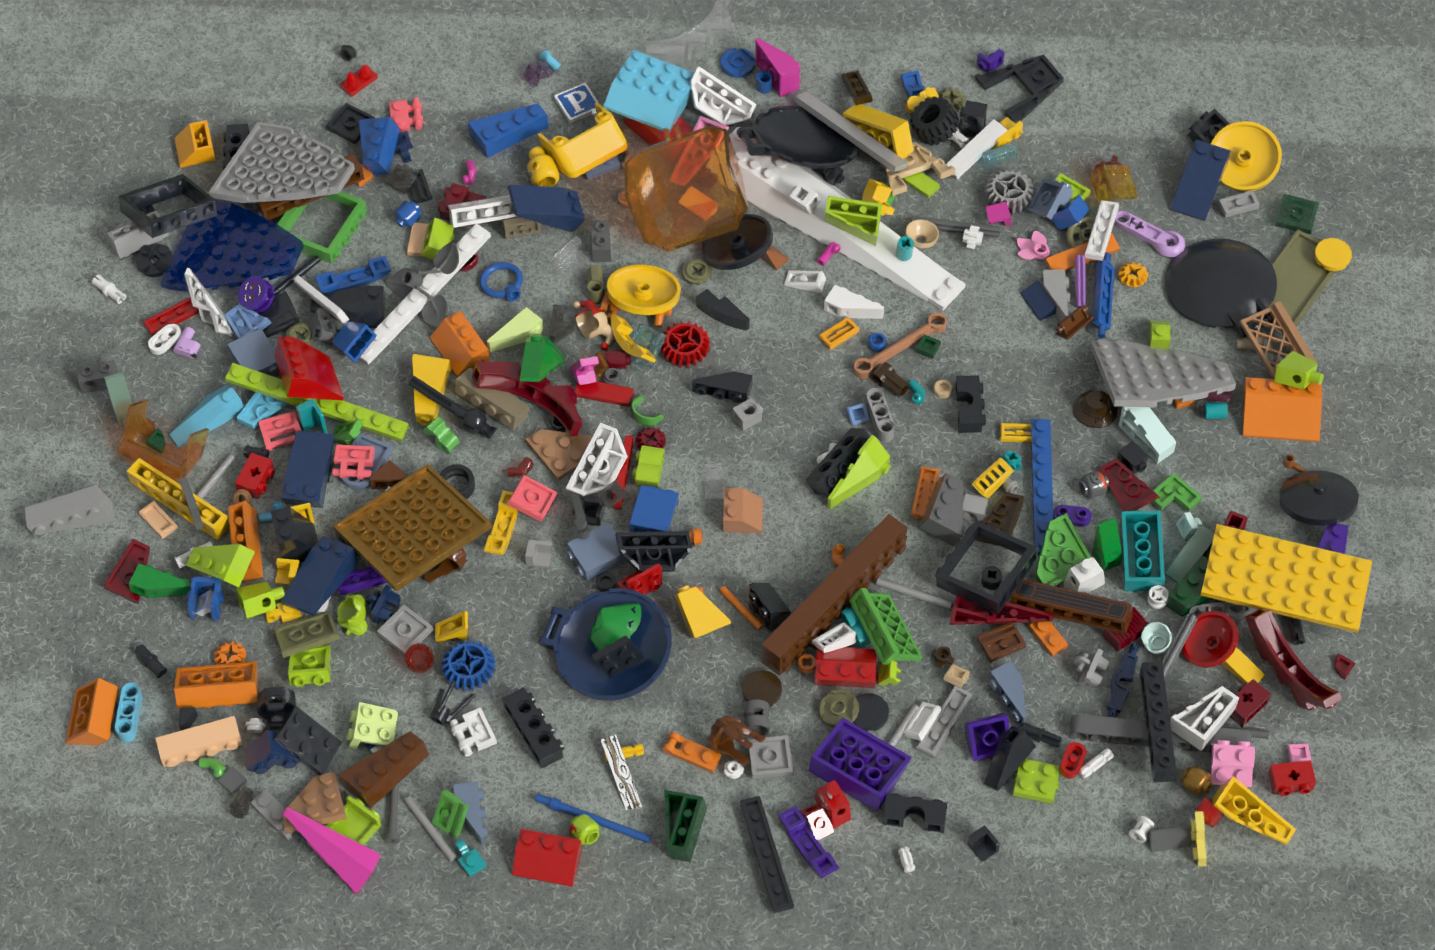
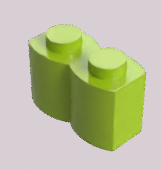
M642 445L641 451H637L636 462H638V466L633 469L632 479H635L637 486L659 487L665 449Z

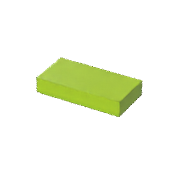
M922 172L902 178L906 184L926 198H930L940 188V184Z

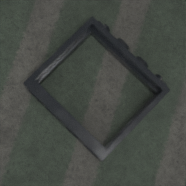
M184 174L119 195L120 211L151 238L217 216L215 199ZM182 194L196 204L155 219H150L140 210L141 208Z
M976 520L972 526L967 528L963 539L957 542L954 551L947 555L943 566L937 569L935 573L937 587L999 614L1037 561V547ZM978 536L1022 555L994 595L949 576Z

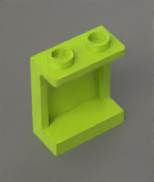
M348 796L346 798L347 804L344 806L347 819L328 823L326 827L364 845L381 827L380 815L375 810H368L364 807L365 805L360 799Z

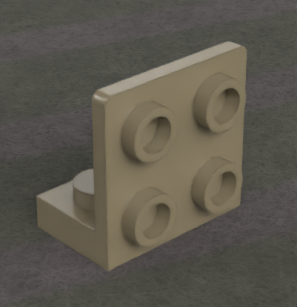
M522 217L502 219L506 239L542 233L541 223Z

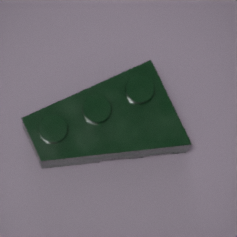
M1202 555L1168 595L1166 607L1181 617L1189 613L1192 607L1202 605L1204 602L1213 599L1200 595L1208 564L1206 557Z
M664 790L667 850L671 859L691 862L706 814V803L703 796Z

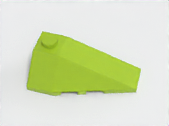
M871 435L859 450L858 455L860 456L855 465L852 463L849 465L845 479L841 478L828 497L827 508L832 509L878 480L882 474L886 475L890 470V455L874 435Z

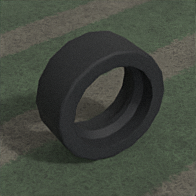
M453 464L441 471L440 475L445 480L453 476L465 477L468 481L467 486L457 491L466 499L472 496L475 490V480L472 471L468 467L461 464Z

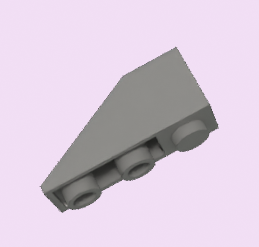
M1043 270L1042 286L1057 306L1056 315L1061 321L1067 316L1071 318V307H1068L1067 304L1070 303V292L1066 290V288H1069V277L1065 276V270Z

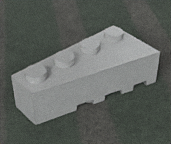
M97 485L25 507L26 525L34 535H43L50 532L114 521L112 501Z

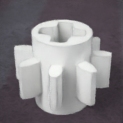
M971 225L970 230L965 229L963 242L967 243L966 248L975 249L976 245L981 246L983 232H979L980 227Z

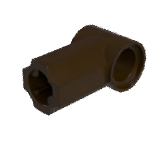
M887 362L881 364L871 373V379L874 383L877 382L880 387L885 386L897 397H902L909 389L910 384L897 375L894 368Z

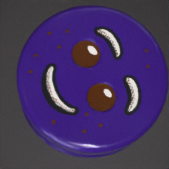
M259 276L247 278L241 284L238 291L239 303L244 308L256 313L265 311L274 299L272 284Z

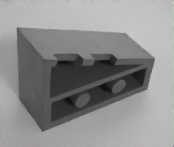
M945 473L936 482L919 528L951 545H954L963 537V481Z

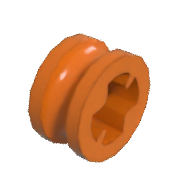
M811 654L802 655L798 660L799 670L806 674L812 673L816 668L814 656ZM804 661H805L806 663L810 661V662H811V666H809V665L804 666Z

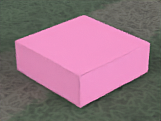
M1308 743L1288 744L1287 749L1290 762L1311 760Z

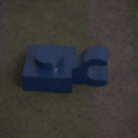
M404 131L398 134L395 152L396 154L401 152L405 163L412 161L408 149L413 148L408 131Z

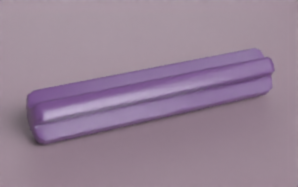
M1077 255L1075 257L1076 308L1086 305L1084 255Z

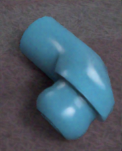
M275 501L271 511L285 507L281 501ZM271 512L259 514L260 523L273 522Z

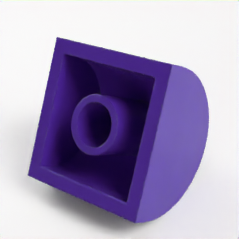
M1006 713L965 721V737L973 761L994 757L999 740L1009 730L1008 715Z

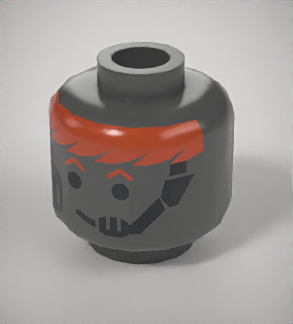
M1099 471L1085 474L1082 476L1081 481H1079V489L1082 495H1086L1090 499L1104 495L1109 486L1107 476H1103Z

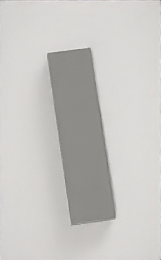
M955 685L940 708L941 712L924 739L916 746V750L934 759L973 694Z

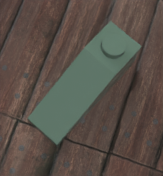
M123 372L104 377L119 426L129 425L134 421H138Z

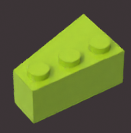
M828 196L824 221L876 246L883 204Z
M241 544L193 547L186 566L240 587L255 551Z

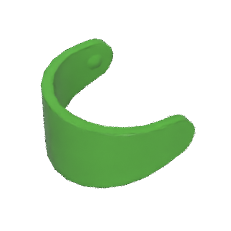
M643 396L637 397L632 402V415L639 424L652 426L663 420L664 416L662 414L656 417H645L635 410L636 406L644 400Z

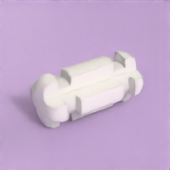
M908 847L900 848L898 852L905 873L915 870Z

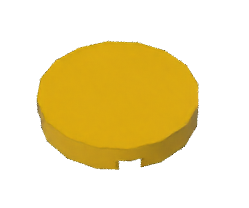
M1328 238L1318 243L1314 258L1319 266L1322 265L1326 270L1340 271L1345 269L1351 262L1352 251L1344 241L1337 238Z

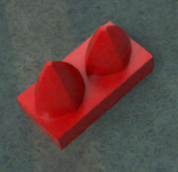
M362 65L355 73L349 72L346 79L339 86L352 97L375 81L378 75L368 65Z

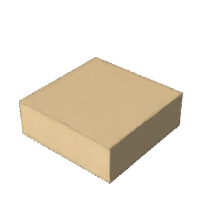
M952 664L943 680L962 688L970 672Z

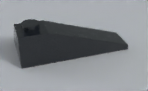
M360 286L323 293L326 298L342 309L349 318L347 322L363 323L369 328H377L384 320L386 300L384 286ZM312 299L310 312L315 313L317 309L323 307Z

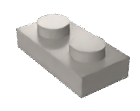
M1253 191L1219 199L1218 202L1225 218L1259 209L1260 206Z

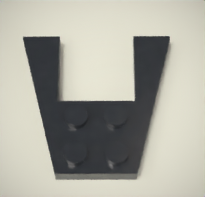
M1044 54L1023 60L1022 63L1017 65L1009 64L1006 65V68L1000 70L993 69L989 70L986 74L975 75V79L984 90L999 84L1013 75L1032 96L1005 110V115L1015 124L1022 121L1064 82V77Z

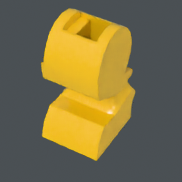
M927 87L917 96H911L905 103V110L911 114L915 111L914 108L920 105L921 101L924 102L927 98L932 99L934 96L938 98L935 87Z

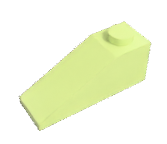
M526 307L487 340L489 352L524 343L531 334H541L543 331L542 319Z

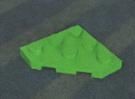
M1067 513L1050 521L1047 525L1035 571V576L1039 583L1056 586L1065 581L1070 568L1081 563L1084 559L1091 558Z

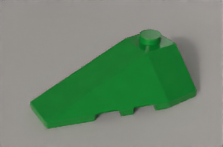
M531 334V336L527 337L520 381H541L548 376V371H555L556 366L563 365L565 354L547 336Z

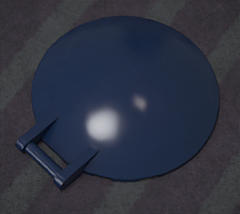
M611 588L609 591L595 592L584 597L583 601L574 608L571 607L569 611L552 607L550 619L543 636L538 640V644L554 649L556 664L562 677L580 694L604 701L625 699L645 690L664 670L671 653V629L664 612L646 595L634 590ZM625 603H639L641 619L637 630L630 636V640L642 651L644 659L610 678L594 662L592 657L594 653L598 652L590 640V632L595 618L603 607ZM558 618H562L554 638L550 639ZM633 620L628 622L629 628L631 627V623L634 622Z

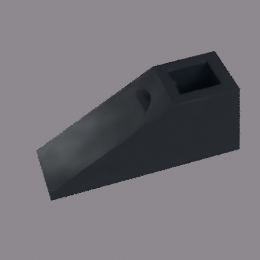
M733 371L693 379L692 391L699 395H711L717 399H730L735 403L745 402L749 398L753 385V375Z
M1011 726L999 740L984 785L999 791L1035 749L1036 745L1025 731Z

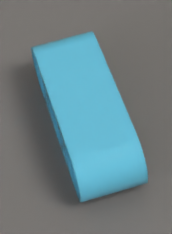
M132 682L122 687L115 722L118 738L124 743H129L136 737L143 700L139 686Z

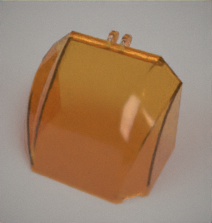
M675 124L673 129L677 137L671 138L669 129L663 128L667 140L641 148L624 163L625 199L644 243L654 244L669 252L738 229L743 215L748 210V203L740 167L727 129L707 126L681 135L678 125Z

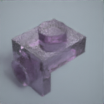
M543 61L529 63L523 79L532 87H537L539 80L553 76L554 70Z

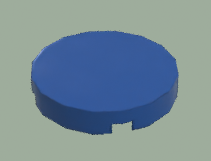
M732 48L722 55L721 69L730 77H746L755 68V57L747 49Z

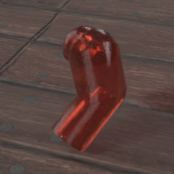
M527 457L523 459L518 467H508V477L526 476L533 468L534 463L532 459Z

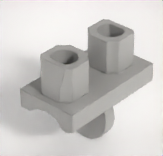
M1098 648L1090 656L1084 653L1083 656L1075 658L1074 663L1078 666L1077 671L1082 672L1078 681L1079 685L1084 686L1087 683L1096 687L1100 684L1102 676L1094 671L1098 669L1103 672L1109 664V661L1101 656L1103 650Z

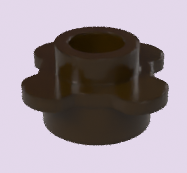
M939 647L937 650L932 651L937 667L953 664L954 658L951 657L949 647Z

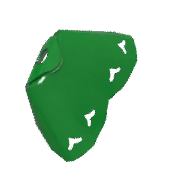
M625 603L603 607L599 610L590 632V640L598 651L625 635L630 639V636L637 630L640 623V604ZM633 620L634 622L631 623V627L629 628L628 622Z

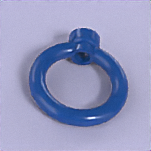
M498 262L488 266L482 272L479 284L486 295L494 298L506 297L510 302L517 300L521 295L519 289L523 282V274L516 265L508 262ZM506 269L515 274V283L506 286L503 291L492 290L487 285L488 276L496 270Z

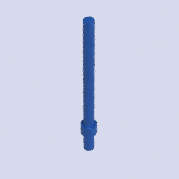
M541 794L536 795V802L547 805L549 809L554 811L560 810L573 816L585 814L590 816L598 825L645 843H649L651 839L650 835L562 803V800L555 797L549 798Z

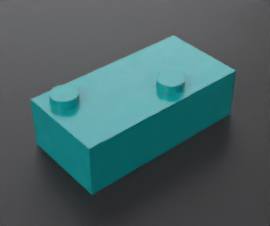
M1121 511L1124 591H1149L1156 585L1164 587L1165 572L1161 511Z

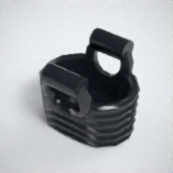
M270 687L259 692L257 713L259 716L267 719L270 730H279L291 709L297 706L294 691L288 687ZM276 715H280L284 719L283 721H271Z

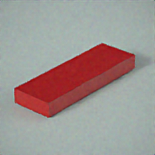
M191 297L143 321V324L153 337L166 325H177L198 314L199 309L193 307Z
M596 381L595 383L584 385L577 383L575 393L579 398L629 407L634 388Z

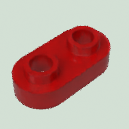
M1071 742L1068 744L1062 757L1059 772L1067 779H1073L1078 775L1087 752L1081 743Z

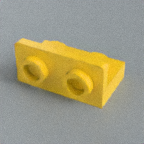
M1006 117L999 122L1007 131L996 139L995 145L991 148L998 152L1002 148H1007L1014 138L1018 139L1023 132V123L1021 121L1015 124Z

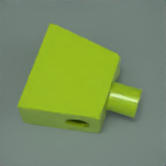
M1291 351L1277 365L1274 382L1305 389L1311 382L1320 385L1324 374L1316 372L1318 365L1316 361Z
M268 582L236 588L239 606L246 618L276 609L275 600L282 599L285 595L282 586L271 589Z

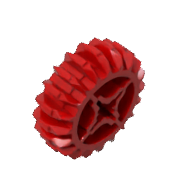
M681 320L679 325L674 322L673 327L668 326L667 331H663L660 338L662 356L666 357L667 363L672 361L673 366L679 363L680 368L683 364H686L689 368L690 363L696 366L697 361L702 363L703 358L707 357L710 350V339L707 331H704L702 326L698 327L697 323L691 325L690 321L684 324ZM670 344H673L674 347L677 348V350H675L674 348H672V346H671Z

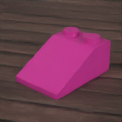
M759 38L755 39V62L762 71H768L772 74V86L778 95L783 97L799 90V82L801 81L799 77L801 71L799 63L794 61L791 55Z

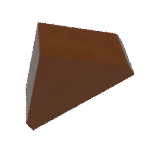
M389 460L370 476L371 488L387 489L388 486L396 485L408 477V475Z

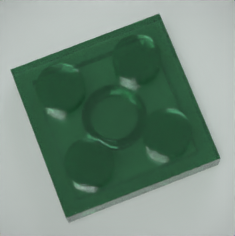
M1283 194L1275 226L1294 231L1300 230L1311 235L1319 202Z

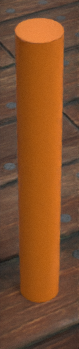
M726 586L720 588L719 591L758 631L763 628V624Z

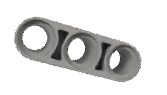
M871 388L867 391L866 407L877 438L881 442H889L894 437V421L882 390Z

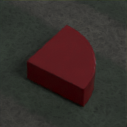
M1339 653L1337 654L1335 669L1338 675L1345 680L1355 666V662Z

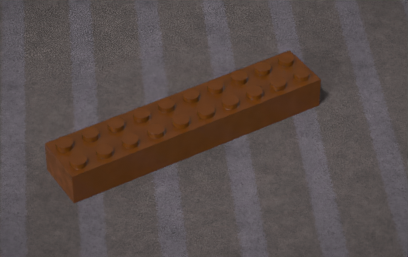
M888 514L762 643L761 662L779 676L783 672L787 673L792 668L793 662L805 654L806 648L809 645H814L812 640L817 638L820 632L826 633L831 627V623L841 617V611L847 606H852L849 600L861 588L868 589L869 583L872 580L876 581L885 567L891 566L894 557L897 554L901 555L905 551L907 526Z

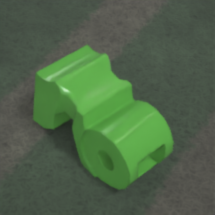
M439 416L422 430L428 436L434 435L435 445L447 454L460 443L457 436L450 431V428H447L445 421Z

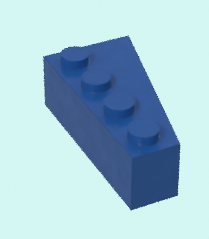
M539 103L470 121L468 122L469 135L484 155L489 158L548 128V116Z

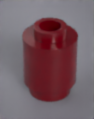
M609 350V352H604L603 363L608 368L627 369V366L631 365L632 358L624 350Z

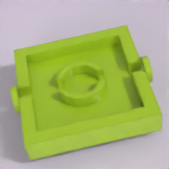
M1025 759L1018 767V772L1015 773L1013 796L1053 804L1055 792L1059 787V766Z

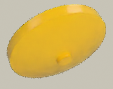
M1249 121L1230 124L1220 130L1211 143L1212 145L1231 150L1229 162L1220 182L1227 188L1241 192L1256 191L1268 185L1279 171L1282 160L1281 146L1276 136L1261 124Z
M630 265L620 268L610 275L607 281L606 292L609 300L626 312L639 315H654L666 312L678 303L681 286L674 275L662 268L651 265Z

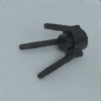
M452 680L445 695V690L441 689L435 707L431 712L430 719L440 725H444L445 722L450 724V721L475 697V694H472L449 714L450 709L445 704L456 683L455 680Z

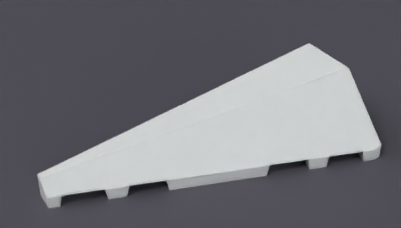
M187 268L185 272L186 282L193 307L199 309L201 320L213 324L216 332L232 336L233 331L224 313L190 268Z

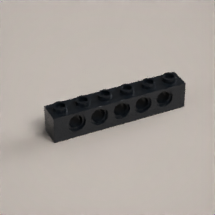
M1142 662L1139 675L1153 782H1173L1176 774V764L1163 663Z

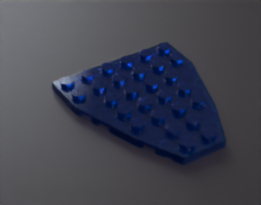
M216 201L217 216L186 227L160 285L165 289L189 292L185 278L187 268H190L204 288H211L212 290H218V286L228 285L229 288L240 287L247 278L252 276L268 277L269 280H272L279 276L292 275L304 244L300 239L273 221L232 202Z

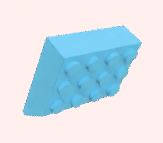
M633 50L613 80L603 108L670 133L671 128L692 97L690 80L694 72Z

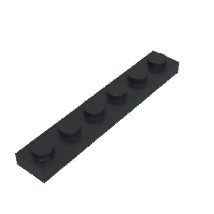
M756 796L741 800V809L773 912L775 914L794 909V903L761 798Z

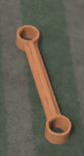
M939 312L932 313L928 318V323L873 357L857 359L854 363L855 376L860 379L869 378L874 368L920 341L924 334L928 336L931 333L943 332L947 324L946 316ZM933 320H941L943 325L931 324ZM866 365L869 367V370H860L857 367Z

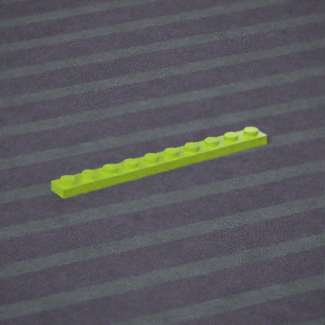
M232 363L225 378L228 383L295 406L310 400V398L287 397L282 379ZM314 399L324 416L341 422L359 419L363 423L362 429L397 441H403L409 428V423L346 401Z

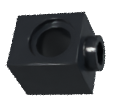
M1131 441L1118 451L1117 459L1133 474H1136L1137 472L1141 473L1147 467L1148 455Z

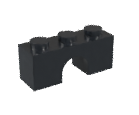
M979 375L956 376V400L966 401L970 404L968 407H959V433H982V426H986V415L982 414V410L985 409L984 398H981L983 383H980Z
M886 794L883 825L903 827L904 819L908 815L917 814L924 820L923 830L944 833L948 803L939 799L925 800L917 796L903 797L900 794Z

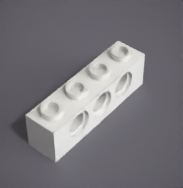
M510 195L448 205L450 221L453 227L519 217L515 216Z

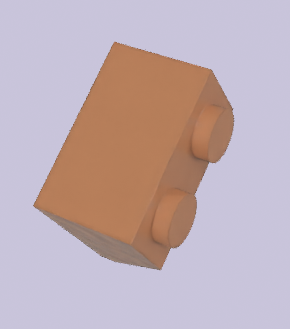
M724 488L723 532L762 533L763 498L744 488Z

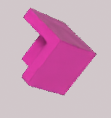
M1007 202L986 207L990 224L1004 221L1005 226L1012 225Z

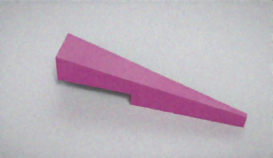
M288 807L285 808L282 816L286 817L294 825V829L305 837L313 850L328 866L330 865L339 874L338 877L350 886L351 891L357 894L373 873L381 854Z

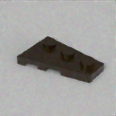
M1005 492L992 508L990 515L986 519L984 518L981 523L1013 536L1024 503V496ZM979 536L975 540L978 542L997 545Z

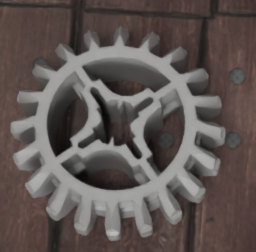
M1005 169L1004 172L999 170L997 174L993 173L985 187V196L988 199V204L995 205L1007 202L1009 211L1013 214L1015 210L1021 212L1022 208L1026 209L1034 196V186L1031 179H1027V174L1021 175V171L1016 173L1014 169L1011 172Z

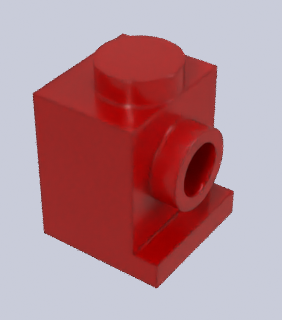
M1205 798L1195 809L1196 812L1203 811L1204 823L1209 824L1212 828L1224 816L1213 805L1211 798Z

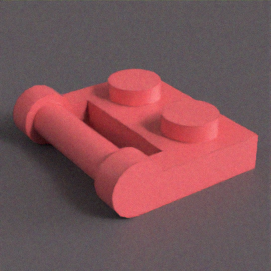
M295 411L258 421L266 449L269 452L273 451L274 448L294 443L295 435L270 442L271 438L292 432L296 433L297 430L301 431Z

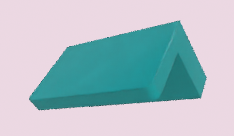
M314 399L296 406L300 426L303 431L318 425L322 433H327L324 415Z

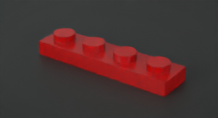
M625 435V440L622 442L627 458L614 481L615 491L612 490L610 501L614 502V509L622 510L634 446L633 436Z

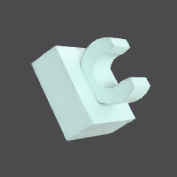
M1188 512L1181 516L1176 525L1183 540H1187L1193 536L1198 530V526H1201L1202 523L1199 518H1193L1191 512Z

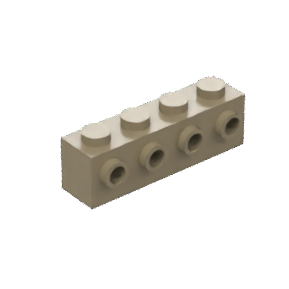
M469 368L456 378L454 392L503 425L514 430L527 419L528 404L508 392L477 388L472 378V368Z

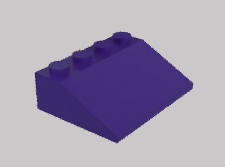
M842 718L811 756L808 771L828 783L835 780L843 792L878 811L886 801V794L890 795L912 757Z

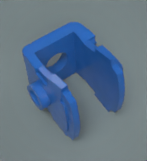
M207 577L192 578L191 591L187 592L188 611L191 620L196 618L198 597L209 590L214 592L211 599L212 619L214 622L219 620L220 604L224 602L220 579Z

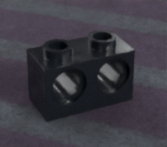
M966 100L965 107H961V118L958 127L961 129L962 135L974 138L985 128L988 104Z

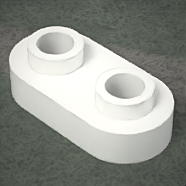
M168 324L148 341L150 352L155 355L165 353L177 343L182 334L180 327L176 324Z

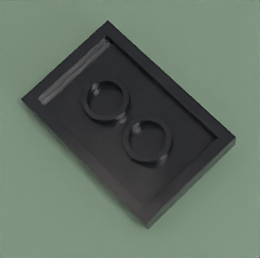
M297 706L291 709L273 739L318 775L324 774L342 741Z

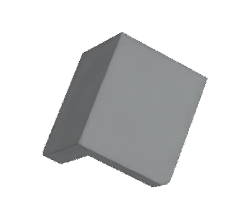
M528 540L525 554L526 565L549 568L553 552L552 543Z

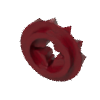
M651 426L645 429L643 427L642 431L637 433L636 445L640 451L642 445L664 448L666 444L665 434L659 428L655 429ZM654 436V441L648 442L647 437L651 438Z

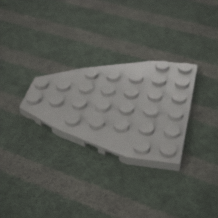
M257 122L210 189L209 194L213 198L239 203L299 200L337 194L341 192L354 172L355 167L352 162L345 160L342 155H336L329 146L315 139L310 141L306 139L305 134L300 133L298 135L290 127Z
M1091 340L1090 348L1114 406L1156 407L1157 402L1165 401V404L1168 405L1172 404L1173 399L1186 402L1207 398L1210 392H1214L1217 395L1224 391L1235 390L1236 382L1227 363L1181 351L1151 348L1149 345L1124 340Z

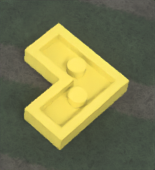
M1203 811L1195 812V820H1191V840L1196 841V847H1192L1193 860L1198 861V867L1206 866L1207 862Z

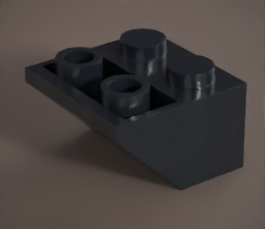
M770 583L749 584L748 605L750 610L759 615V620L764 628L768 627L771 632L776 630L791 615V611Z

